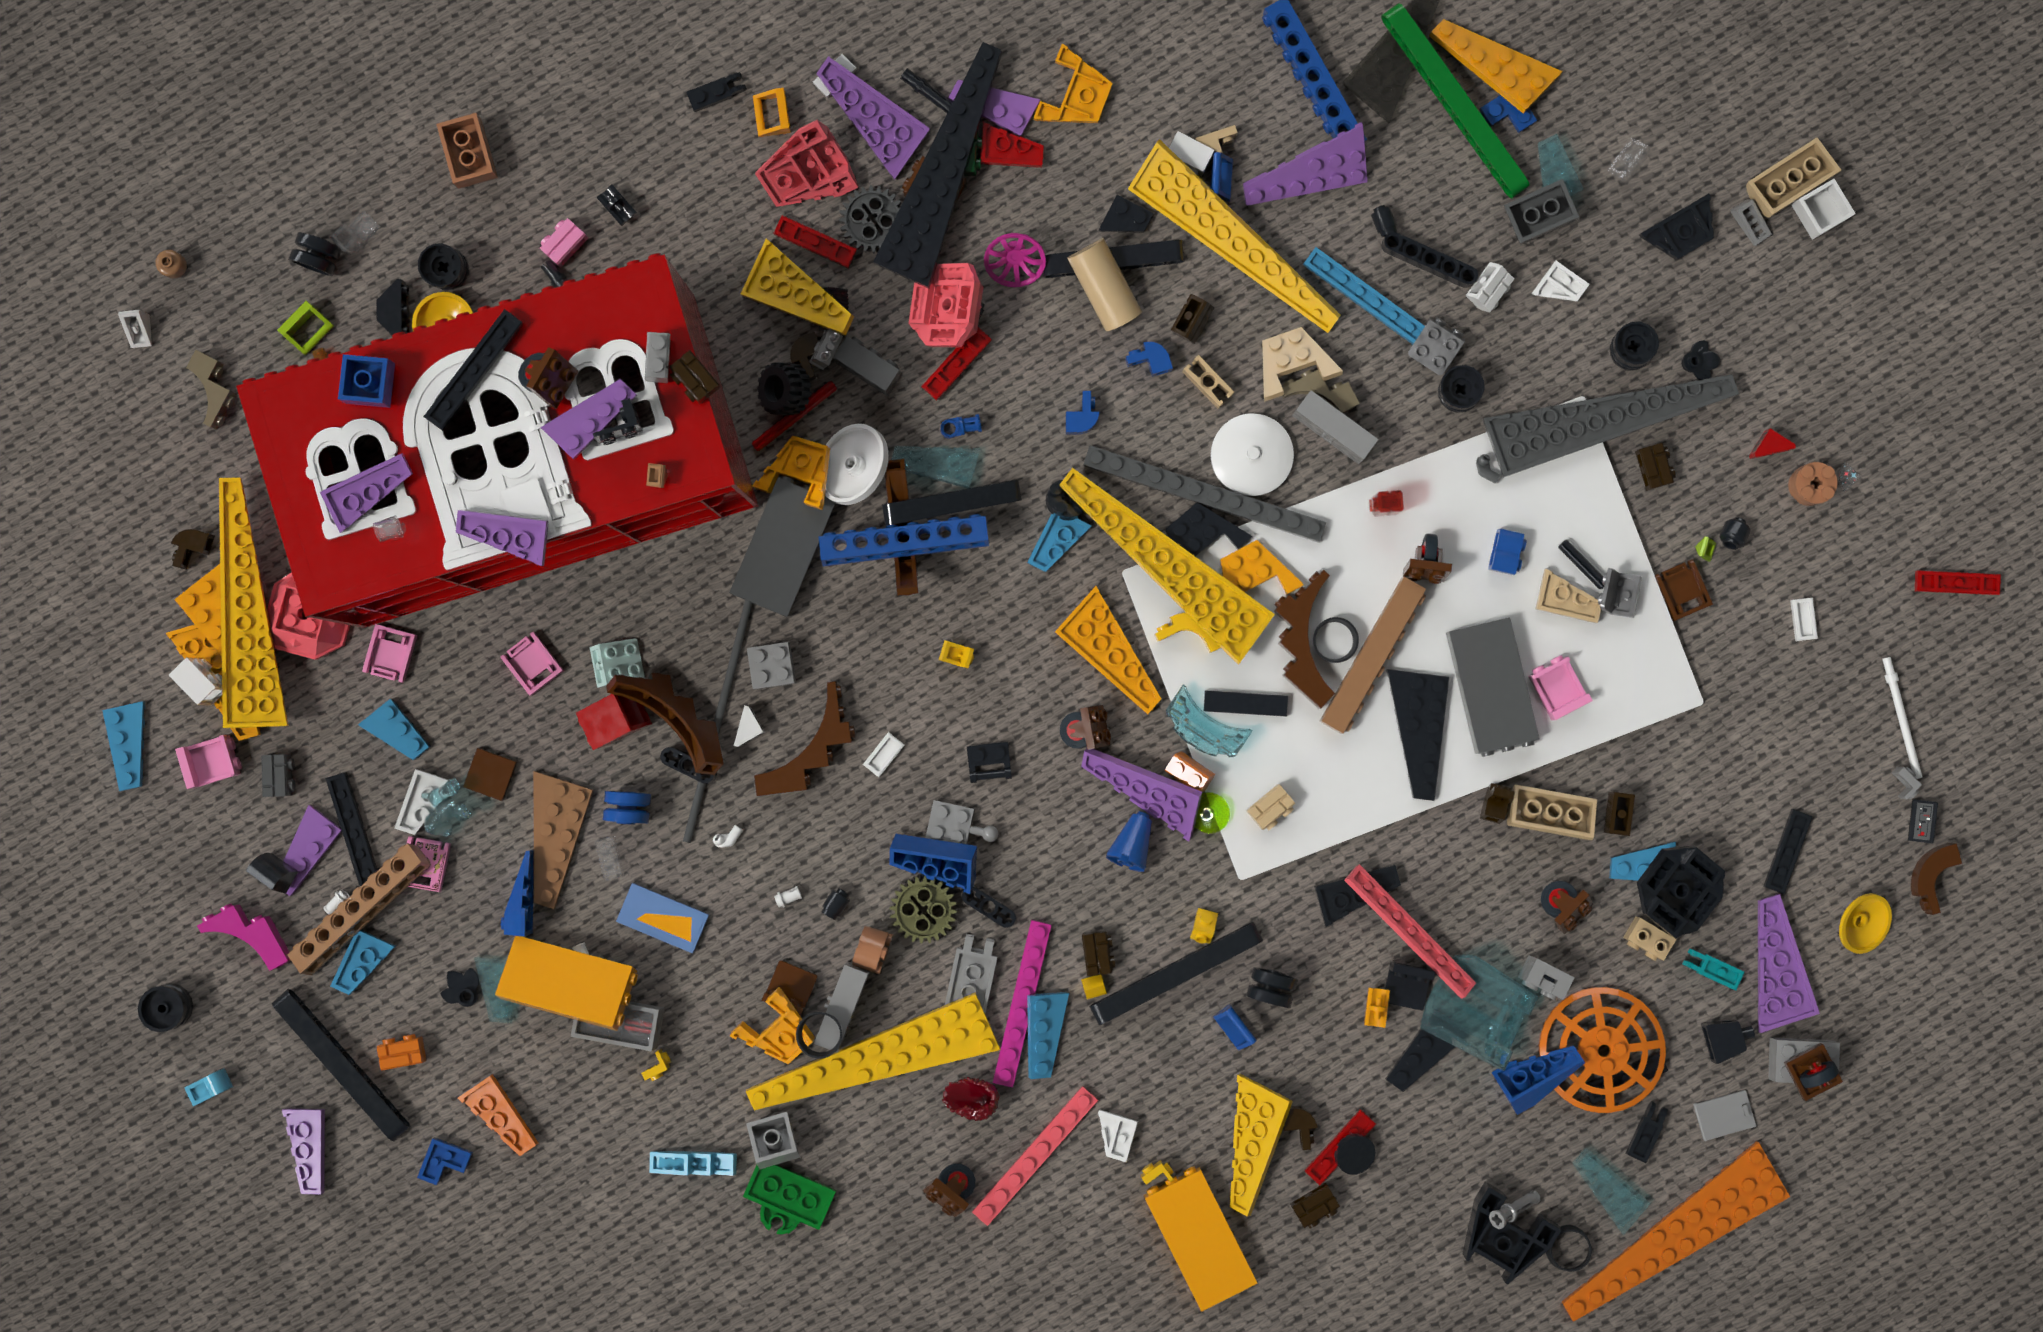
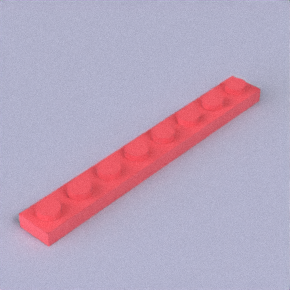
M1360 864L1357 865L1344 881L1461 999L1465 998L1476 982Z
M1082 1086L972 1210V1213L988 1226L1095 1105L1098 1099Z

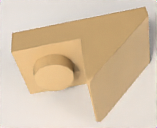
M1233 125L1197 137L1195 140L1214 149V153H1223L1219 143L1222 142V145L1233 142L1238 132L1236 126Z

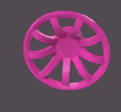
M1009 233L997 237L988 245L984 255V266L988 275L995 282L1007 287H1023L1035 282L1043 273L1046 265L1045 252L1038 241L1020 233ZM1018 238V241H1010L1009 243H1007L1006 239ZM1023 240L1029 241L1033 246L1025 249ZM1001 242L1005 250L995 251L993 247ZM1038 250L1041 259H1033L1028 255ZM989 255L1002 257L996 263L989 264ZM1026 262L1032 265H1040L1036 273L1032 272ZM1006 264L999 277L992 271ZM1011 267L1014 268L1015 282L1004 280ZM1019 267H1022L1024 272L1030 277L1029 279L1020 281Z

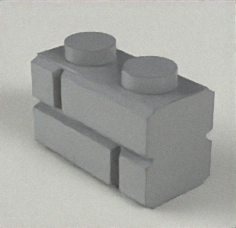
M647 332L645 381L668 383L670 334Z

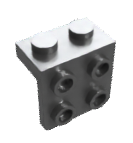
M1430 317L1410 348L1408 355L1436 374L1443 375L1464 344L1465 339L1462 338L1464 334L1455 328L1452 330L1445 327L1446 322L1440 318L1435 317L1433 319Z
M1608 568L1602 580L1604 590L1603 593H1600L1598 599L1600 609L1611 615L1634 618L1642 577L1622 574L1613 568Z

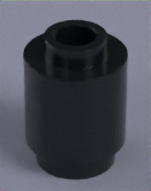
M1381 205L1373 209L1374 213L1371 214L1377 233L1381 234L1382 238L1390 232H1397V224L1390 207Z
M840 888L837 891L833 889L822 905L824 908L821 912L829 918L836 920L850 902V899L847 898L849 894Z

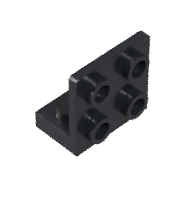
M630 398L622 400L623 407L619 408L622 420L625 421L624 424L593 433L594 438L599 444L610 445L617 442V438L625 436V439H630L638 436V432L643 431L636 407Z
M1390 961L1385 989L1390 990L1388 1004L1423 1011L1429 982L1434 980L1435 972L1430 969Z

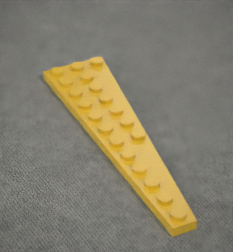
M219 478L223 728L289 726L242 478Z
M975 992L840 1049L838 1053L835 1052L829 1057L814 1060L746 1089V1094L753 1109L758 1110L999 1051L1000 1046Z

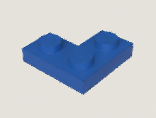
M1501 95L1479 109L1490 127L1508 116L1518 133L1537 121L1530 108L1523 114Z
M434 1137L431 1140L417 1178L438 1185L445 1166L464 1173L473 1152Z

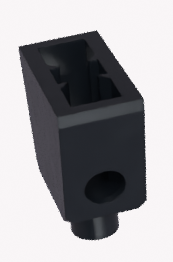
M1736 1020L1700 1023L1711 1062L1715 1064L1747 1050L1745 1040L1755 1038L1752 1026L1741 1028L1739 1021Z

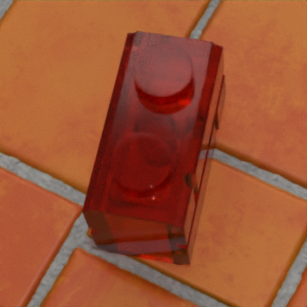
M1401 490L1378 492L1372 499H1369V511L1373 512L1374 517L1397 515L1404 509L1403 492Z

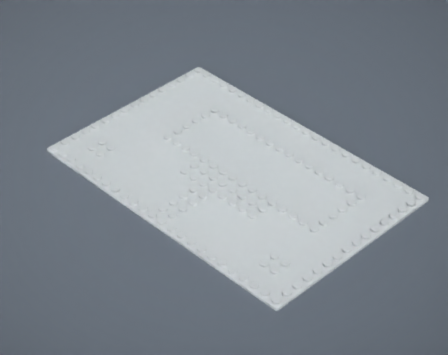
M1580 396L1559 405L1584 401L1586 398ZM1486 432L1285 508L1326 522L1320 543L1254 521L1238 526L1252 536L1240 548L1258 540L1303 583L1304 588L1311 583L1308 579L1316 571L1320 573L1325 570L1330 575L1320 588L1313 602L1309 617L1308 638L1315 666L1324 682L1334 693L1339 688L1400 579L1403 577L1404 567L1410 558L1415 559L1416 548L1422 545L1425 534L1437 535L1438 548L1443 549L1442 563L1452 564L1451 573L1440 584L1429 583V580L1423 579L1413 581L1426 588L1424 592L1426 598L1421 606L1417 605L1413 612L1416 613L1414 619L1410 624L1406 623L1403 629L1406 631L1400 642L1396 641L1393 646L1395 649L1394 654L1390 660H1385L1382 665L1385 667L1382 675L1374 679L1372 683L1375 685L1369 696L1365 695L1362 700L1364 703L1362 710L1359 714H1354L1352 718L1354 723L1351 729L1343 734L1319 722L1333 696L1321 709H1318L1282 676L1285 673L1283 668L1290 660L1293 662L1296 660L1278 644L1281 640L1279 635L1286 628L1290 630L1291 627L1274 612L1277 608L1274 604L1281 596L1286 598L1290 595L1296 599L1295 593L1300 588L1286 595L1277 576H1274L1245 592L1275 615L1238 665L1222 648L1209 653L1202 638L1191 631H1180L1157 642L1154 636L1158 632L1157 628L1167 623L1169 627L1172 626L1169 617L1186 612L1139 565L1127 568L1122 572L1192 759L1215 774L1205 793L1240 880L1263 873L1486 788L1491 783H1499L1703 704V698L1603 443L1503 478ZM1482 454L1490 457V470L1500 474L1496 484L1478 474L1476 460ZM1497 529L1524 534V539L1527 540L1525 550L1520 553L1519 559L1522 560L1521 569L1519 572L1516 571L1515 575L1488 570ZM1222 534L1196 557L1222 576L1220 559L1237 551V549ZM1568 540L1602 575L1607 572L1608 568H1613L1622 574L1642 577L1634 618L1611 615L1601 609L1598 623H1592L1535 609L1544 569L1550 570L1553 574L1563 578L1571 585L1597 600L1600 593H1603L1604 588L1598 589L1558 548L1561 542ZM1332 617L1344 618L1351 622L1359 636V644L1355 654L1350 659L1341 663H1332L1321 658L1313 644V635L1317 626L1322 621ZM1510 617L1540 739L1534 741L1535 745L1522 747V744L1514 745V750L1502 752L1501 749L1493 750V755L1482 757L1481 753L1475 754L1446 633ZM1327 623L1317 632V649L1326 658L1340 659L1346 656L1352 648V634L1341 623ZM1560 655L1563 658L1569 656V662L1585 693H1589L1593 701L1557 720H1551L1528 676L1532 675V670L1538 666L1544 665V667L1551 665L1550 660ZM1386 669L1449 677L1435 801L1412 798ZM1204 691L1288 696L1287 717L1203 711ZM1277 784H1280L1296 803L1292 806L1294 810L1286 817L1281 815L1276 819L1278 823L1269 831L1267 828L1262 830L1246 810Z

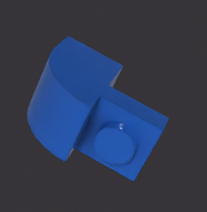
M1144 342V351L1141 352L1140 349L1130 351L1129 355L1125 358L1127 367L1148 362L1152 377L1171 372L1173 369L1168 352L1162 345L1155 342Z
M1091 391L1082 392V412L1066 411V435L1085 434L1095 427L1099 412H1091V409H1095V396H1091Z

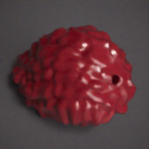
M967 1077V1079H960L958 1082H949V1086H946L943 1092L942 1102L946 1104L947 1108H950L951 1113L955 1112L968 1120L981 1121L987 1120L996 1112L1000 1095L997 1088L990 1082Z

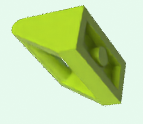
M305 301L277 331L306 356L334 325L311 303ZM315 314L325 324L302 347L292 335Z

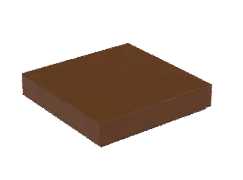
M477 748L463 787L503 801L517 762Z

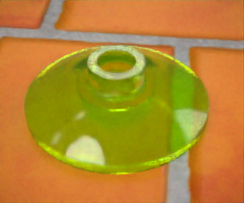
M1205 792L1201 796L1195 827L1204 833H1217L1227 825L1230 818V809L1222 796L1213 792ZM1206 810L1210 812V818L1205 816Z

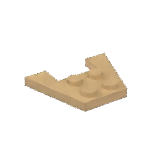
M1302 327L1262 340L1264 402L1284 395L1279 377L1316 365L1323 381L1343 375V370Z

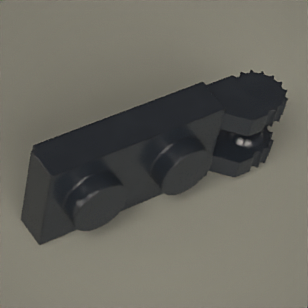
M734 73L726 78L723 77L687 91L686 93L693 111L697 112L746 91L745 84L738 85L730 90L728 84L742 78L741 73Z
M1652 1101L1648 1104L1625 1153L1644 1163H1647L1668 1112L1667 1108L1662 1107L1656 1122L1651 1120L1656 1108V1103Z

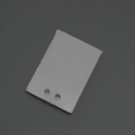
M1746 1090L1693 1104L1705 1142L1756 1127Z

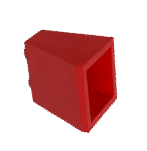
M610 694L576 712L578 722L583 728L587 742L592 750L605 747L652 724L642 704L614 694Z

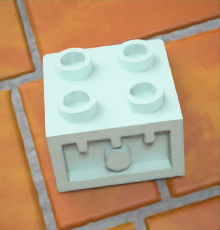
M636 638L602 643L590 647L597 688L606 687L614 675L644 678Z

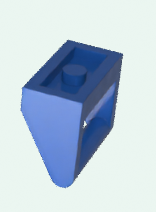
M1215 152L1211 165L1210 188L1223 201L1230 202L1233 159L1223 153Z
M1230 1004L1213 1016L1238 1050L1248 1047L1257 1041Z

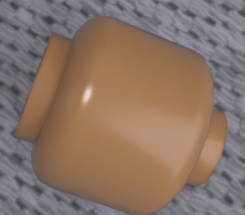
M173 250L160 252L155 260L157 270L162 275L171 279L181 277L187 268L185 258Z

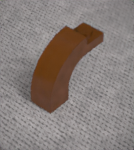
M1947 843L1932 848L1919 859L1911 877L1912 896H1921L1920 906L1926 914L1934 915L1941 913L1935 893V881L1938 875L1946 868L1962 864L1956 843Z

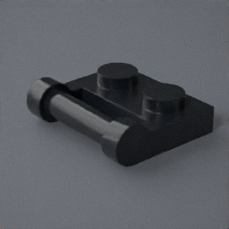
M1008 742L966 746L970 783L997 778L1012 779ZM1004 763V769L985 772H976L975 766Z

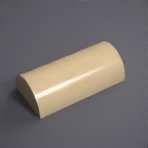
M1815 138L1748 181L1746 185L1749 198L1754 200L1760 213L1765 217H1771L1840 173L1841 169L1820 140Z
M1104 238L1067 257L1105 331L1116 329L1142 313Z
M1514 785L1512 789L1515 792L1514 799L1508 804L1507 809L1508 826L1590 841L1594 839L1597 799Z

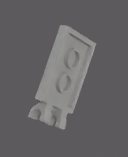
M966 933L963 948L957 947L945 1005L976 992L984 1013H986L998 957L992 955L995 939L986 938L984 950L972 947L974 935Z

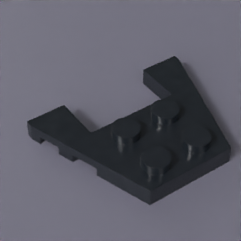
M1199 503L1194 504L1165 529L1170 539L1195 557L1222 534L1230 540L1237 550L1252 538L1249 533Z

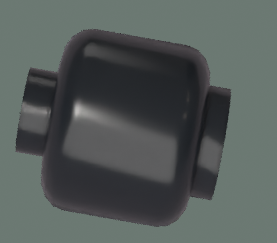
M1742 518L1729 519L1725 522L1719 537L1726 548L1736 550L1745 546L1751 529Z

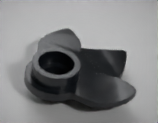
M1702 340L1692 345L1691 351L1684 355L1681 364L1685 371L1693 373L1698 380L1712 377L1710 370L1717 368L1720 365L1721 359L1716 353L1709 351L1708 341Z
M469 968L464 975L457 971H448L447 984L449 988L440 993L442 998L450 1004L459 1003L464 1007L474 1005L478 999L476 989L479 985V977L473 968ZM466 992L471 994L470 1000L465 999L464 994Z

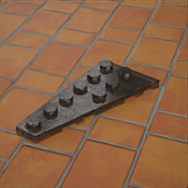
M1413 0L1406 8L1424 35H1426L1439 2L1437 0ZM1387 30L1342 84L1387 123H1390L1413 64L1389 30Z

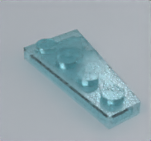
M895 446L891 460L904 459L906 472L970 488L980 448L945 449L942 447Z
M1586 1147L1572 1162L1619 1231L1624 1235L1651 1203Z

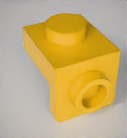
M944 640L939 660L968 669L974 659V649Z
M1198 908L1190 939L1198 943L1209 944L1214 935L1218 913Z
M659 1049L655 1052L659 1064L641 1073L644 1080L650 1078L651 1081L662 1077V1072L670 1068L669 1063H671V1060L666 1051L663 1052L662 1049Z
M1160 1160L1156 1164L1150 1163L1142 1169L1141 1178L1146 1185L1162 1173L1165 1174L1170 1182L1174 1180L1172 1177L1174 1171L1167 1162L1163 1164Z

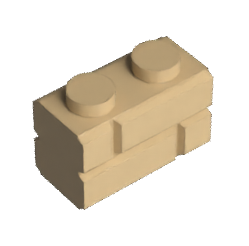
M1277 784L1246 811L1262 830L1267 828L1269 831L1278 823L1276 819L1281 815L1286 817L1294 810L1292 806L1296 803L1282 786Z

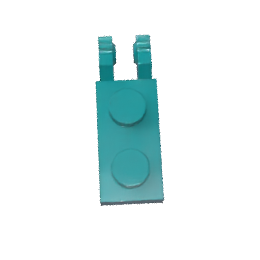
M1689 948L1687 953L1702 959L1699 967L1685 960L1682 965L1730 989L1737 990L1745 973L1744 971Z

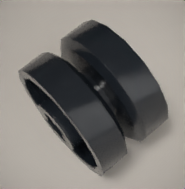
M298 232L295 244L306 251L292 249L288 260L309 270L332 277L336 266L325 258L339 259L342 248L323 238Z
M1254 967L1251 978L1263 985H1249L1246 996L1268 1004L1291 1008L1293 997L1288 993L1282 992V989L1288 991L1296 990L1298 979L1279 971Z
M171 983L153 987L140 998L137 1008L138 1016L142 1024L151 1031L165 1032L179 1028L191 1017L193 1010L192 997L180 985Z

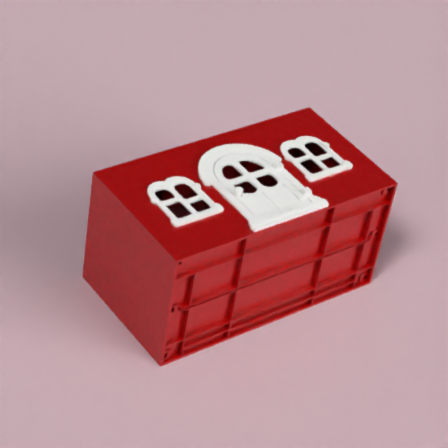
M652 254L648 256L647 260L641 262L640 260H633L628 262L627 266L618 268V266L610 267L605 270V273L599 275L597 273H590L579 281L575 279L565 281L563 286L560 287L548 286L541 289L542 292L534 295L532 292L525 293L520 296V299L514 301L512 299L500 301L498 306H483L477 309L478 312L469 314V312L456 315L455 319L449 321L448 319H441L436 321L433 326H418L413 329V332L407 334L405 332H398L387 340L383 338L371 341V345L364 347L356 345L350 347L348 352H333L328 354V358L322 360L320 358L310 359L306 365H291L285 368L286 371L277 373V371L264 374L263 378L257 380L256 378L245 379L242 381L243 384L236 386L305 617L366 628L759 507L695 296L665 254ZM506 309L524 324L467 399L475 421L476 431L466 436L447 440L444 436V430H440L423 416L503 310ZM647 332L670 334L669 367L690 350L717 381L720 389L702 404H699L696 400L692 403L684 393L687 390L682 383L677 385L670 377L672 373L670 368L668 383L645 381ZM549 347L556 350L579 371L589 366L599 369L604 377L606 387L614 383L611 369L613 362L620 356H631L639 365L645 385L643 391L635 393L637 397L632 402L637 403L648 400L651 404L655 423L654 425L642 428L643 431L638 432L636 437L625 439V436L616 439L617 442L610 445L599 444L593 440L574 460L540 427L593 395L580 396L576 375L558 408L555 409L550 407L535 393L528 391L521 385L518 379L520 366L530 355L545 353ZM343 354L388 358L395 363L390 408L346 404L338 400ZM488 390H496L503 393L517 407L519 412L518 418L505 424L490 427L481 403V395ZM619 414L616 420L618 425H621L625 421L622 420L621 414ZM523 432L529 445V454L526 460L515 468L504 467L499 462L494 441L506 435ZM373 435L381 443L385 460L403 453L413 474L394 489L397 496V503L395 505L378 510H372L371 508L340 533L320 492L338 484V482L361 473L354 453V445L359 437ZM334 445L343 450L348 462V469L346 471L335 474L327 446ZM481 445L487 461L485 474L476 480H467L460 477L455 472L452 454L467 447ZM648 463L666 465L668 477L664 488L646 486ZM537 478L557 536L547 540L544 566H540L514 554L455 533L458 510L509 516L501 491Z

